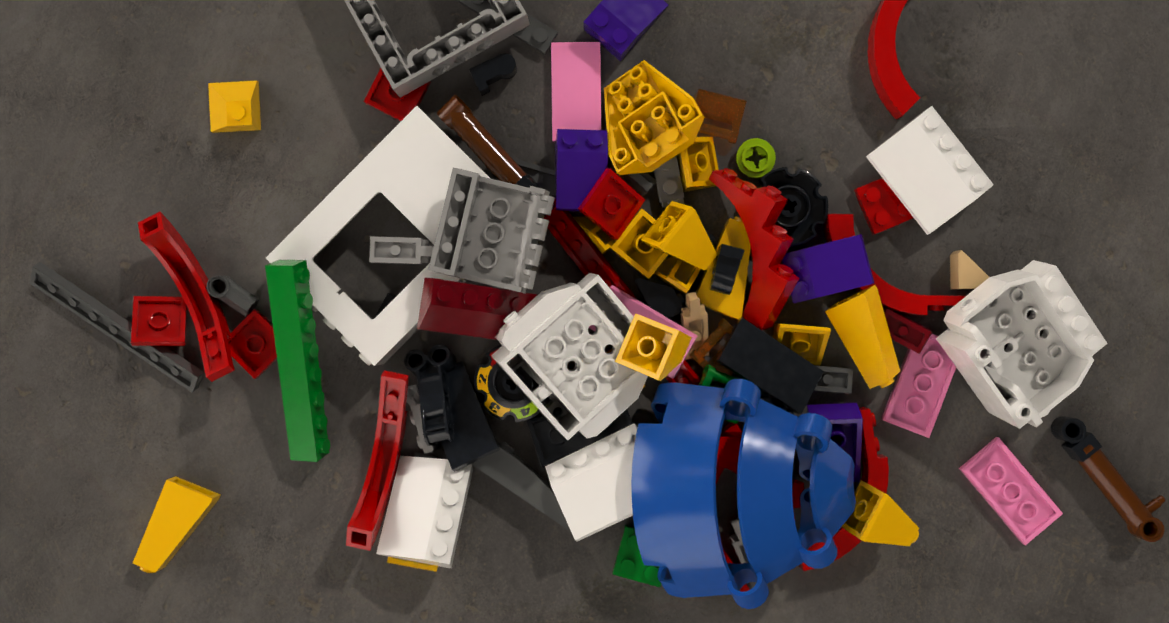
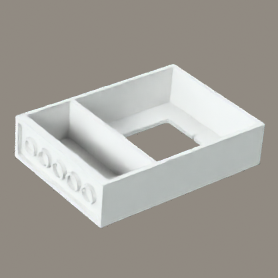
M418 106L266 257L270 263L277 260L307 261V268L310 272V294L313 297L312 310L314 312L319 311L325 317L323 319L324 323L332 330L336 328L342 334L341 339L351 348L355 346L361 352L359 357L369 366L371 364L374 366L385 364L418 330L417 325L424 278L465 283L467 280L428 270V264L376 318L371 319L345 292L338 293L341 288L314 262V257L378 193H382L421 233L435 244L453 167L479 173L482 177L490 178Z

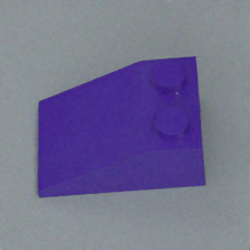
M602 0L585 19L584 31L597 42H600L619 61H622L669 5L664 0Z
M557 129L555 141L556 210L579 211V206L605 169H607V130Z
M862 234L786 253L782 260L783 265L790 267L793 270V274L800 278L791 293L793 303L874 284Z
M858 404L807 405V413L822 415L831 422L833 429L830 439L852 457L855 465L853 482H860L863 418Z

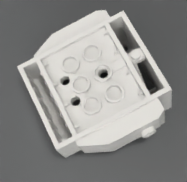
M1035 260L1031 261L1021 270L999 274L985 280L947 311L943 321L948 329L936 338L985 409L992 415L1019 429L1027 423L1036 428L1042 424L1041 418L1048 415L1052 408L1080 386L1094 362L1092 356L1108 344L1057 266ZM1028 311H1031L1030 316L1027 317Z
M592 273L587 274L577 284L568 283L542 291L518 313L516 311L510 313L503 320L505 324L495 336L502 346L491 355L556 430L567 440L578 431L586 438L598 436L639 398L648 378L645 374L615 362L634 316L602 278ZM591 325L596 327V331L593 334L588 333V328ZM611 344L612 351L605 353L606 345ZM570 361L575 362V367L572 370L567 368V364ZM520 366L539 385L533 392L514 373ZM548 397L551 402L544 406L541 402ZM556 407L561 408V413L558 416L553 415V410Z

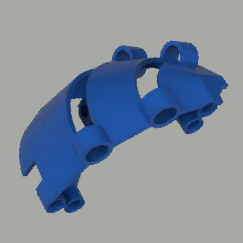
M732 379L728 381L725 388L676 382L658 385L651 408L660 424L639 423L637 428L632 462V511L635 534L644 565L659 566L658 580L669 595L681 598L732 595L740 607L754 609L766 601L769 595L767 584L803 562L808 567L814 569L827 567L834 562L837 557V547L832 537L855 509L856 498L853 486L855 465L852 457L830 439L833 428L827 418L816 413H805L797 417L760 399L761 391L758 386L745 379ZM724 420L745 422L741 436L737 468L738 517L742 542L748 559V563L743 564L727 563L718 527L716 467ZM795 449L799 459V474L802 478L810 481V487L804 489L800 495L801 519L798 532L795 524L792 498ZM815 543H825V545L818 550H808L809 547ZM749 582H756L752 589L744 592L740 591L743 585Z

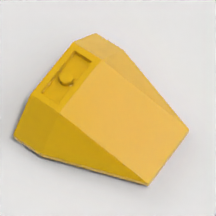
M645 60L604 88L608 155L617 174L626 175L652 172L694 144L705 118L698 104L691 95Z

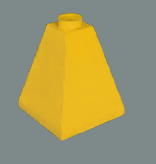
M671 201L641 238L643 243L702 270H709L716 263L717 253L696 210L692 206Z
M861 480L854 493L856 498L854 512L842 525V528L864 542L911 546L912 543L916 542L919 537V527L889 495Z

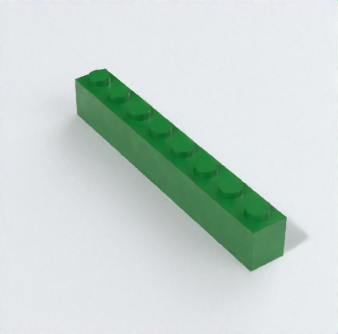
M277 260L265 265L290 460L318 462L330 453V440L327 435L328 420L324 410L325 396L321 385L322 371L319 368L318 360L319 347L315 336L316 322L313 319L312 311L313 297L310 294L309 286L310 272L307 268L306 260Z

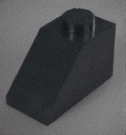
M641 278L634 281L647 306L669 319L681 313V309L686 302L680 291L675 292L671 287Z

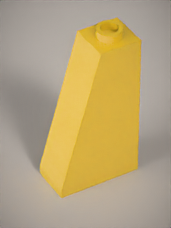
M735 216L734 219L729 218L726 221L715 247L716 253H718L721 244L744 249L730 295L710 290L713 266L711 269L705 270L696 290V295L700 298V305L704 304L709 309L738 320L742 317L751 247L742 219Z
M873 285L835 303L825 311L870 389L876 386L881 388L889 386L894 382L893 378L900 372L876 285Z
M176 476L167 479L132 564L140 566V570L146 573H156L165 568L217 503L221 494Z

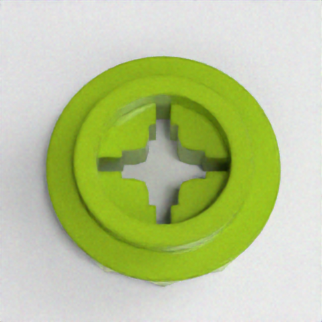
M749 139L737 150L736 163L739 170L748 177L760 178L770 172L775 165V151L763 139ZM754 150L757 156L766 157L758 161L757 168L754 161H746V159L753 155Z

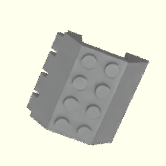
M453 167L428 270L525 294L526 289L533 290L537 272L531 269L532 266L538 267L543 246L537 244L538 240H545L549 220L544 219V215H551L555 197L549 196L550 192L546 191V189L530 186V188L482 177L479 173Z

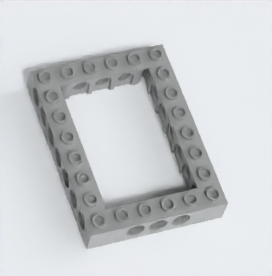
M344 0L390 85L400 98L530 25L527 13L519 0H488L493 10L486 9L479 12L480 15L463 25L462 23L458 24V28L442 37H435V41L419 50L417 48L412 50L406 58L375 0Z

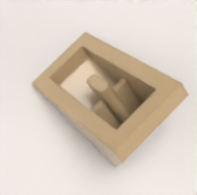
M962 250L953 251L950 254V290L976 289L989 278Z

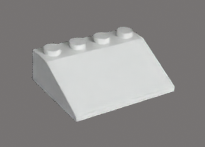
M933 106L916 116L866 156L927 235L974 202L994 185Z
M635 424L629 425L545 466L552 490L576 542L633 516L631 479L634 445L638 428Z
M400 456L376 554L452 568L473 472L472 464L454 472L448 459Z

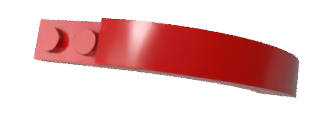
M882 0L870 27L867 50L868 65L880 100L889 113L897 120L921 97L905 79L896 54L897 24L908 0Z
M161 212L138 222L141 241L162 263L187 305L197 332L206 378L213 382L235 371L228 344V339L231 338L225 315L218 298L208 293V278L193 252Z
M827 214L824 224L826 243L855 236L853 214ZM872 269L874 284L854 288L857 292L876 285L883 307L897 313L919 316L928 315V311H944V306H954L966 297L909 293L890 285Z
M386 370L381 375L377 427L372 455L358 503L347 525L346 546L371 551L381 527L391 496L404 440L408 412L405 410L409 375Z
M860 407L859 410L863 418L861 480L887 493L889 477L888 457L882 454L877 455V452L880 451L878 438L874 437L873 427H876L875 415L869 408ZM842 527L832 537L837 547V557L835 560L850 552L862 541ZM815 543L811 545L808 550H818L825 545V543ZM804 562L799 565L803 571L814 569L808 567Z

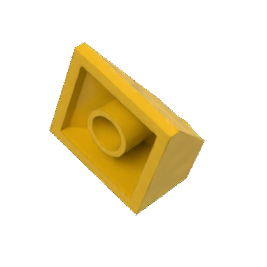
M258 81L208 83L210 127L212 133L261 130Z
M635 313L615 362L661 381L682 362L692 337L677 329Z

